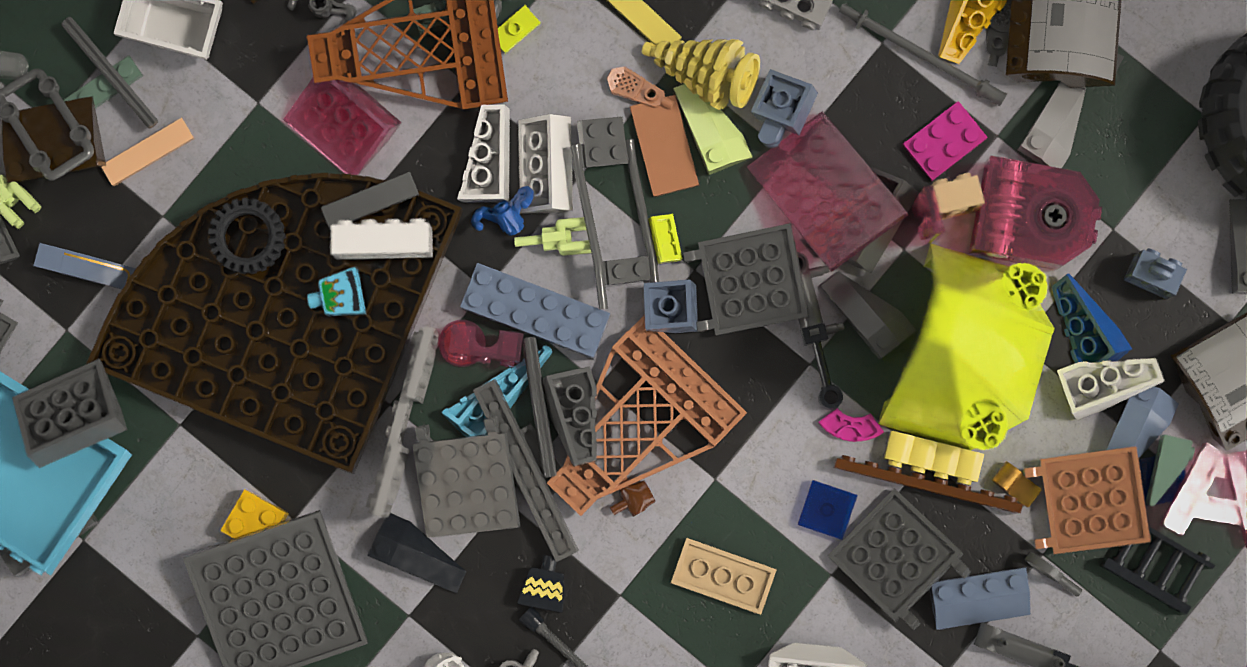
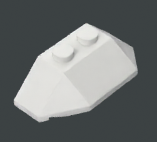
M792 643L771 653L768 667H866V664L842 647Z

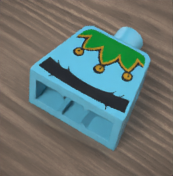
M356 267L320 280L321 292L307 294L310 308L324 306L327 316L366 314L359 273Z

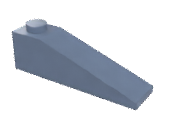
M1156 386L1130 397L1106 450L1137 446L1139 459L1169 427L1179 403Z

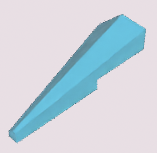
M544 345L538 351L540 368L553 353L552 349L547 345ZM525 358L518 365L508 368L490 380L496 379L510 408L529 384ZM474 393L468 397L461 398L460 402L442 411V415L465 437L488 434L484 420L487 418Z

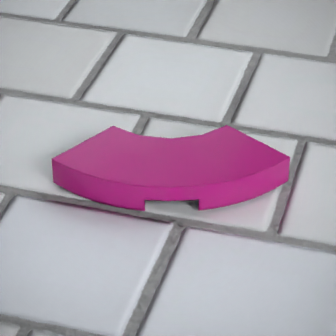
M837 408L818 422L826 432L845 441H867L884 433L871 413L863 417H850L843 414Z

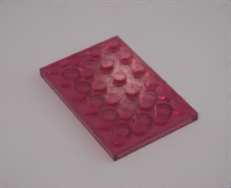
M823 111L804 124L800 135L790 134L777 147L771 148L747 166L750 173L831 272L908 216L907 211Z

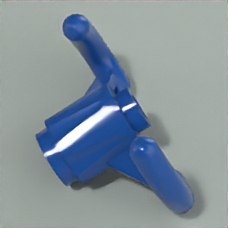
M529 186L521 187L509 202L501 201L494 208L485 206L478 208L471 218L472 227L477 231H481L483 224L480 220L485 218L498 223L502 231L506 232L509 236L519 233L524 228V220L520 215L521 208L527 209L534 197L533 189Z

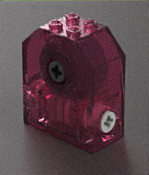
M992 155L985 161L980 186L984 204L975 214L968 254L1014 263H1028L1036 267L1058 270L1090 248L1092 244L1096 243L1098 230H1095L1096 220L1099 221L1101 218L1102 207L1099 206L1100 199L1081 172L1010 160Z

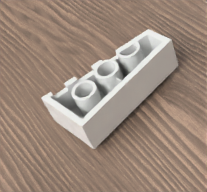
M505 104L481 105L474 132V140L468 155L467 167L462 178L461 191H459L457 198L463 203L501 202L504 200L509 202L510 109Z

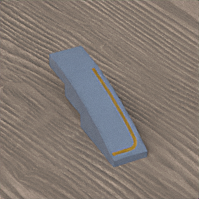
M39 243L34 262L35 267L118 289H123L127 279L136 269Z

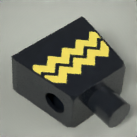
M543 555L541 569L530 568L517 604L563 612L564 573L555 572L557 562L554 557Z

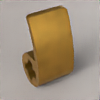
M1007 461L992 479L997 486L1010 496L1018 498L1017 501L1025 507H1030L1042 491L1039 486L1026 478L1020 470Z

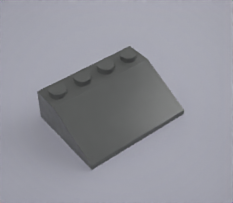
M100 359L12 397L26 454L39 468L127 430L122 410Z

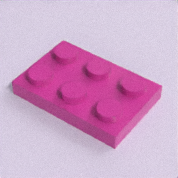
M958 101L903 143V147L932 182L988 137Z

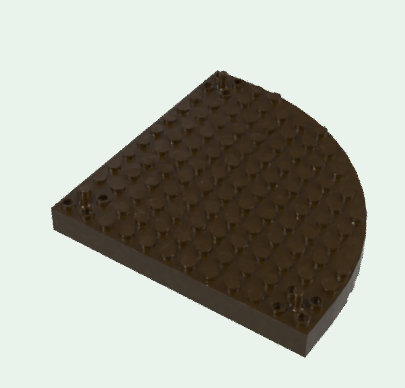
M325 172L291 175L290 177L266 180L254 186L234 191L226 195V197L204 206L196 214L179 223V226L163 237L154 249L142 259L139 266L127 279V283L121 292L118 293L103 323L86 365L100 359L105 372L109 375L355 474L463 210L461 207L418 190V196L355 220L352 224H362L363 220H376L378 224H386V220H400V223L405 224L410 223L411 219H424L432 228L433 257L336 259L332 255L331 230L328 227L321 207L388 180L369 176ZM248 198L249 200L256 199L262 203L264 202L278 214L284 225L286 239H284V249L280 252L281 256L274 261L275 264L268 266L267 270L263 272L258 271L256 274L234 272L220 263L211 251L212 247L208 240L210 239V234L208 232L209 228L211 229L212 218H216V212L218 210L221 211L225 204H231L236 199ZM254 215L237 217L229 224L226 230L227 247L232 254L240 258L257 256L265 249L268 243L269 231L267 225L261 218ZM356 267L358 269L366 309L365 315L327 316L324 306L310 308L307 294L321 292L320 280Z

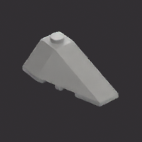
M1060 81L1019 146L1018 151L1058 175L1071 153L1086 87L1070 88Z

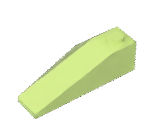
M685 84L673 88L708 175L752 158L744 136L721 109L718 110L711 106V102H704L699 98L700 95L693 94Z

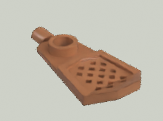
M627 67L613 68L607 77L611 94L655 108L661 105L671 109L675 102L666 98L663 90ZM649 92L656 94L653 98L647 96Z

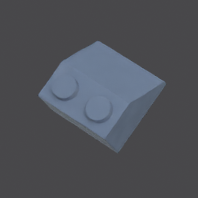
M690 279L644 283L646 331L667 333L698 331L696 324L698 322L696 285Z

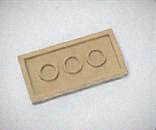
M686 538L671 583L761 615L777 569Z

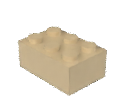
M970 173L958 175L954 181L950 182L947 181V178L934 181L923 195L930 223L976 212L984 204L978 175L971 176Z

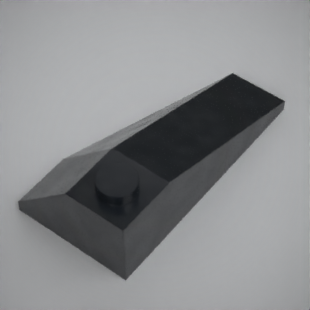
M392 513L385 518L367 555L454 593L458 592L466 574V571L430 538H427L411 521Z

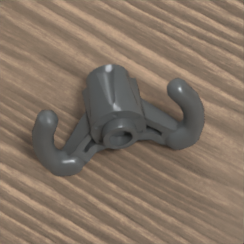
M288 0L287 7L289 10L296 8L297 0ZM309 0V9L315 17L321 19L327 18L331 14L345 15L346 19L343 22L345 23L357 14L352 4L337 3L334 0Z

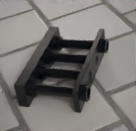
M1149 526V535L1154 538L1136 569L1133 568L1130 571L1123 567L1125 565L1124 560L1133 544L1122 545L1115 557L1112 556L1111 559L1104 558L1101 562L1100 567L1183 615H1187L1191 609V606L1186 604V597L1203 567L1207 569H1214L1215 567L1210 562L1211 558L1199 551L1195 554ZM1164 543L1173 548L1174 551L1157 581L1154 580L1153 583H1150L1144 579L1146 577L1144 573L1160 545ZM1182 555H1185L1195 561L1178 593L1171 595L1165 591L1167 588L1165 585Z

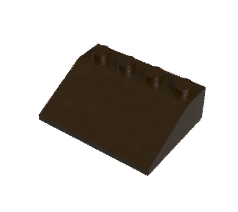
M93 96L64 101L78 124L86 126L91 133L90 142L94 148V153L90 159L68 173L106 166ZM54 103L19 110L18 119L37 149L44 151L50 158V169L52 171L84 151L82 146H77L70 138L71 129ZM2 120L3 162L7 183L45 178L41 172L35 171L30 165L29 158L31 155L11 124Z

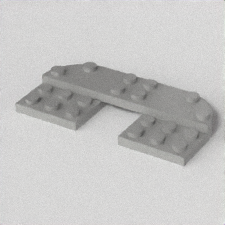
M420 327L419 331L414 332L411 345L414 346L412 356L408 360V371L400 400L395 401L393 405L392 415L395 418L393 424H389L385 435L388 438L387 447L380 471H378L375 479L374 493H369L366 507L369 508L368 513L385 518L389 516L393 505L388 503L393 504L396 500L410 452V449L402 446L413 402L421 404L424 402L436 355V348L434 346L437 347L439 334L432 327Z

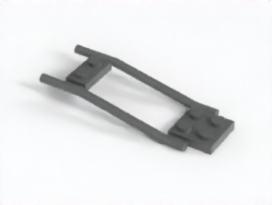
M623 116L577 121L579 144L571 145L573 169L594 263L599 310L608 309L606 285L650 280V283L659 282L657 257L636 163L634 139L625 140ZM627 164L647 256L603 261L583 168Z

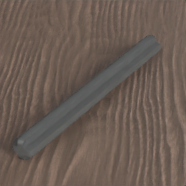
M71 17L66 18L61 23L62 27L149 129L153 128L158 123V119Z
M527 337L522 340L542 474L543 477L549 478L556 476L557 472L537 342L535 337Z

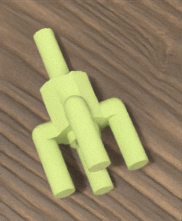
M2 174L0 176V214L12 226L20 229L24 222L10 207L14 206L19 199L34 213H37L42 206L17 182L7 183L6 176Z
M584 217L559 219L555 223L556 227L542 228V235L514 237L515 247L543 244L544 251L559 250L562 256L591 253L589 240L572 242L571 232L586 230Z

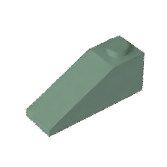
M1165 434L1160 435L1145 503L1146 506H1154L1188 465V461H1192L1195 448L1192 447L1193 441Z

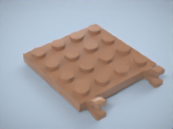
M1137 446L1040 459V467L1024 469L1026 478L1043 476L1051 537L1035 539L1036 549L1053 547L1054 554L1151 542Z

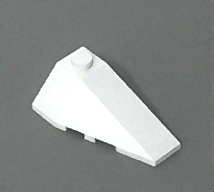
M1156 358L1115 362H1078L1057 370L1072 414L1077 420L1098 413L1164 382Z

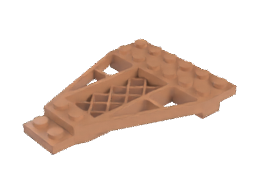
M644 314L612 347L596 385L597 396L601 390L615 404L595 426L596 433L602 426L604 430V439H597V442H604V456H597V459L604 458V472L594 462L573 467L567 455L563 467L547 484L582 516L597 499L714 448L747 412L664 332L646 331ZM616 354L639 374L641 378L621 400H617L602 386L611 361ZM645 382L651 386L640 388ZM653 390L654 404H639V391ZM637 391V404L624 405ZM656 392L669 404H656ZM639 407H654V421H640ZM656 407H670L671 421H656ZM623 408H637V421H623ZM673 408L679 413V415L674 420ZM620 409V422H607ZM681 420H686L708 441V445L677 458L663 445L662 440ZM637 424V438H623V425ZM640 424H654V438H640ZM657 424H670L657 437ZM606 425H620V438L606 439ZM621 441V455H607L606 442ZM623 441H637L638 455H623ZM640 441H653L640 455ZM657 446L661 447L673 459V461L631 480L627 479L630 472ZM607 458H621V472H607ZM623 458H637L624 471ZM607 475H620V476H619V477L616 479V481L614 482V481H613L611 478H609Z

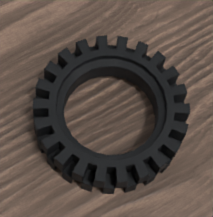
M248 198L233 200V203L225 204L221 211L218 210L216 212L217 216L215 219L212 218L211 229L209 228L208 232L210 234V239L208 240L212 247L211 251L220 263L234 272L241 274L263 272L267 270L268 266L275 264L274 261L281 256L280 252L284 249V239H286L284 225L278 214L264 202L262 203L256 199L249 200ZM254 215L261 218L267 225L269 231L268 243L265 249L255 257H237L227 247L226 230L229 224L239 216Z

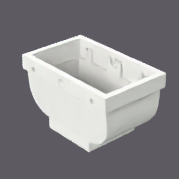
M123 0L114 34L126 39L207 60L221 16L223 3L220 0Z

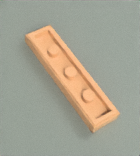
M180 118L107 161L106 166H103L102 169L112 186H116L195 138L183 118Z

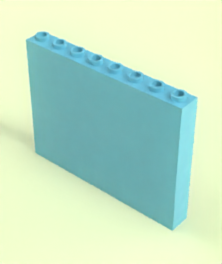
M0 371V550H3L5 547L12 551L10 556L21 563L25 559L31 563L29 568L36 573L42 575L43 572H46L51 576L132 454L107 438L39 468L26 454L12 397L30 389Z

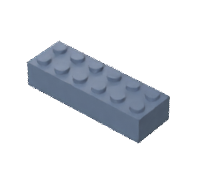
M479 263L475 267L460 306L462 310L591 359L595 358L611 316L609 312L599 310L596 307Z

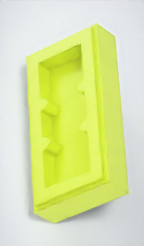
M526 5L498 28L500 48L505 54L541 24Z
M673 214L650 217L649 224L658 264L681 261L682 254Z

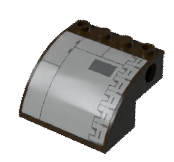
M1012 0L1006 76L1011 77L1018 83L1060 80L1070 88L1115 86L1122 0Z
M1247 312L1171 355L1186 393L1199 404L1213 439L1226 452L1247 440Z

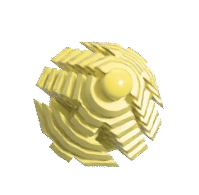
M717 39L713 43H711L713 40H702L701 42L689 40L686 43L676 40L672 44L670 41H661L658 46L654 43L645 42L642 46L643 55L655 57L654 63L660 68L665 67L668 75L673 77L676 75L678 82L684 83L693 94L700 95L699 98L704 102H711L710 105L718 110L724 109L729 103V99L733 106L743 108L753 94L760 71V57L758 54L751 52L745 55V47L741 46L744 42L740 40Z

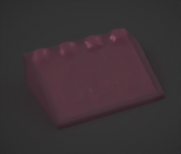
M313 78L283 119L345 174L359 175L402 123L358 84L342 80L314 83Z

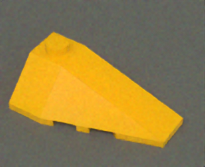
M951 0L938 56L959 64L976 43L977 36L984 28H988L991 24V18L997 11L1002 10L1007 0Z

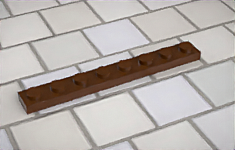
M842 455L841 459L836 458L833 466L835 469L1020 514L1023 504L1017 503L1018 498L1004 495L1003 499L994 497L995 493L981 489L980 493L972 492L971 487L967 485L957 484L956 488L948 486V481L934 478V482L924 480L925 475L911 472L910 476L901 474L902 469L888 466L887 470L878 468V463L865 461L863 465L855 463L856 458Z

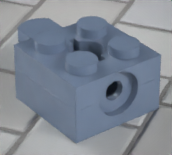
M772 69L769 70L751 110L756 119L763 122L758 133V138L763 145L768 148L777 147L785 131L800 135L818 95L812 84Z
M1150 248L1136 253L1123 280L1164 299L1175 296L1187 271L1186 268L1182 267L1183 263L1173 258L1166 260L1160 257L1161 253Z

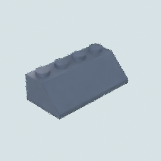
M1026 568L967 576L965 579L959 577L936 581L929 589L936 630L1031 615L1030 589Z

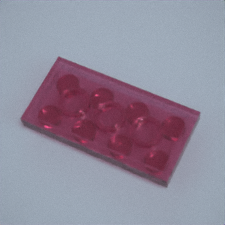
M934 185L924 187L916 197L914 204H912L915 218L919 217L920 226L918 227L920 240H925L926 245L935 243L945 233Z

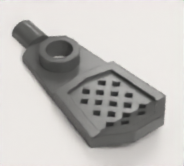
M1007 0L1001 10L1002 12L997 11L990 20L991 24L988 26L986 51L990 54L989 66L997 67L999 57L1005 55L1008 47L1010 28L1008 22L1010 23L1009 16H1011L1012 0ZM994 40H1001L1002 46L996 47L993 43Z

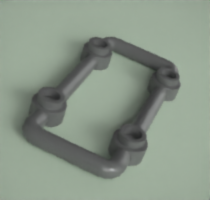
M33 69L0 89V117L4 122L11 124L31 155L29 163L33 169L41 172L48 180H56L92 157L94 148L90 142L91 133L86 126L78 124L60 96V87L55 78L48 77L42 69ZM36 78L40 81L38 88L45 97L51 98L70 127V138L72 141L84 149L83 152L53 171L50 169L51 161L44 151L37 149L18 119V108L14 103L7 102L6 100L7 96Z

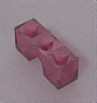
M452 324L448 354L453 355V359L466 361L467 357L477 358L476 362L490 364L491 360L500 361V365L505 367H514V364H519L523 333L500 330L499 339L494 346L482 347L475 339L476 327Z

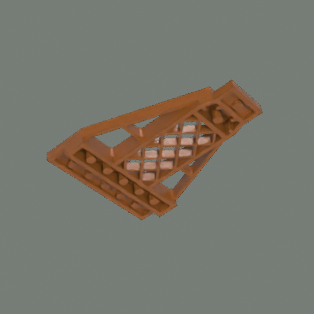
M383 0L330 32L307 35L314 83L342 80L461 109L508 102L494 0H445L446 8L444 10L420 14L414 13L412 0H408L409 13L406 16L365 21L364 18L393 1ZM448 15L449 24L442 20L440 16ZM433 18L427 28L416 21ZM437 19L448 26L440 38L429 31ZM410 21L403 31L392 24ZM413 22L424 30L417 41L405 34ZM387 24L380 34L369 28L371 26ZM389 26L401 33L393 45L382 37ZM363 28L356 37L354 29ZM366 29L377 36L370 48L358 41ZM449 31L452 47L443 41ZM426 33H429L438 40L430 52L419 44ZM403 36L414 43L407 55L396 48V45ZM380 39L391 47L383 58L372 51ZM357 43L367 50L360 61ZM440 43L451 50L444 61H441L432 54ZM417 46L428 54L420 65L409 58ZM393 49L404 57L397 68L385 61ZM369 53L381 60L373 72L362 64ZM453 55V56H454V61H452V62H447V61L450 59V57ZM430 56L440 62L424 66ZM406 60L417 66L400 69ZM383 63L393 69L377 72ZM360 66L370 74L361 75ZM455 68L460 97L459 102L426 95L423 78L424 72ZM418 73L421 93L375 83L374 79Z

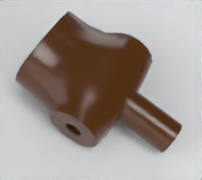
M643 480L619 490L622 501L614 504L610 509L613 515L627 509L632 517L645 511L646 508L656 501L647 483Z

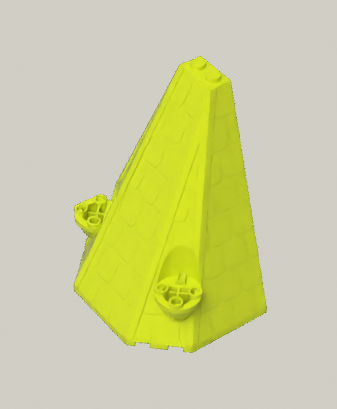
M930 244L924 267L933 269L937 289L925 333L892 397L884 402L878 424L962 449H992L1004 440L1007 430L1028 420L1037 386L1054 332V327L1041 306L1048 288L1046 275L1036 266L1028 263L1006 266Z

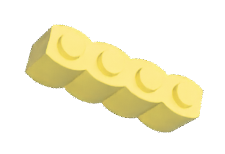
M890 431L883 459L889 460L888 465L902 468V464L912 466L911 471L925 474V470L935 472L934 477L948 480V476L958 478V483L971 486L972 482H978L984 454Z

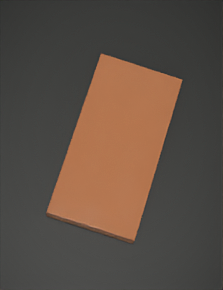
M676 95L666 97L675 101L671 109L661 105L655 108L642 103L630 106L653 197L699 186Z

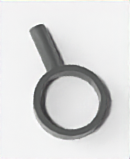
M1029 552L1024 559L1033 568L1060 584L1076 597L1082 593L1080 587L1038 555Z

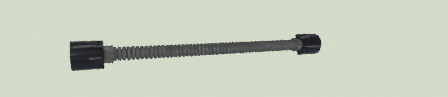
M530 607L519 619L526 628L533 632L536 631L539 635L541 633L574 666L588 667L586 663H583L584 661H581V658L579 659V656L577 657L572 650L570 651L566 644H563L564 642H561L557 636H554L555 634H552V631L550 632V629L543 622L544 619L533 607Z

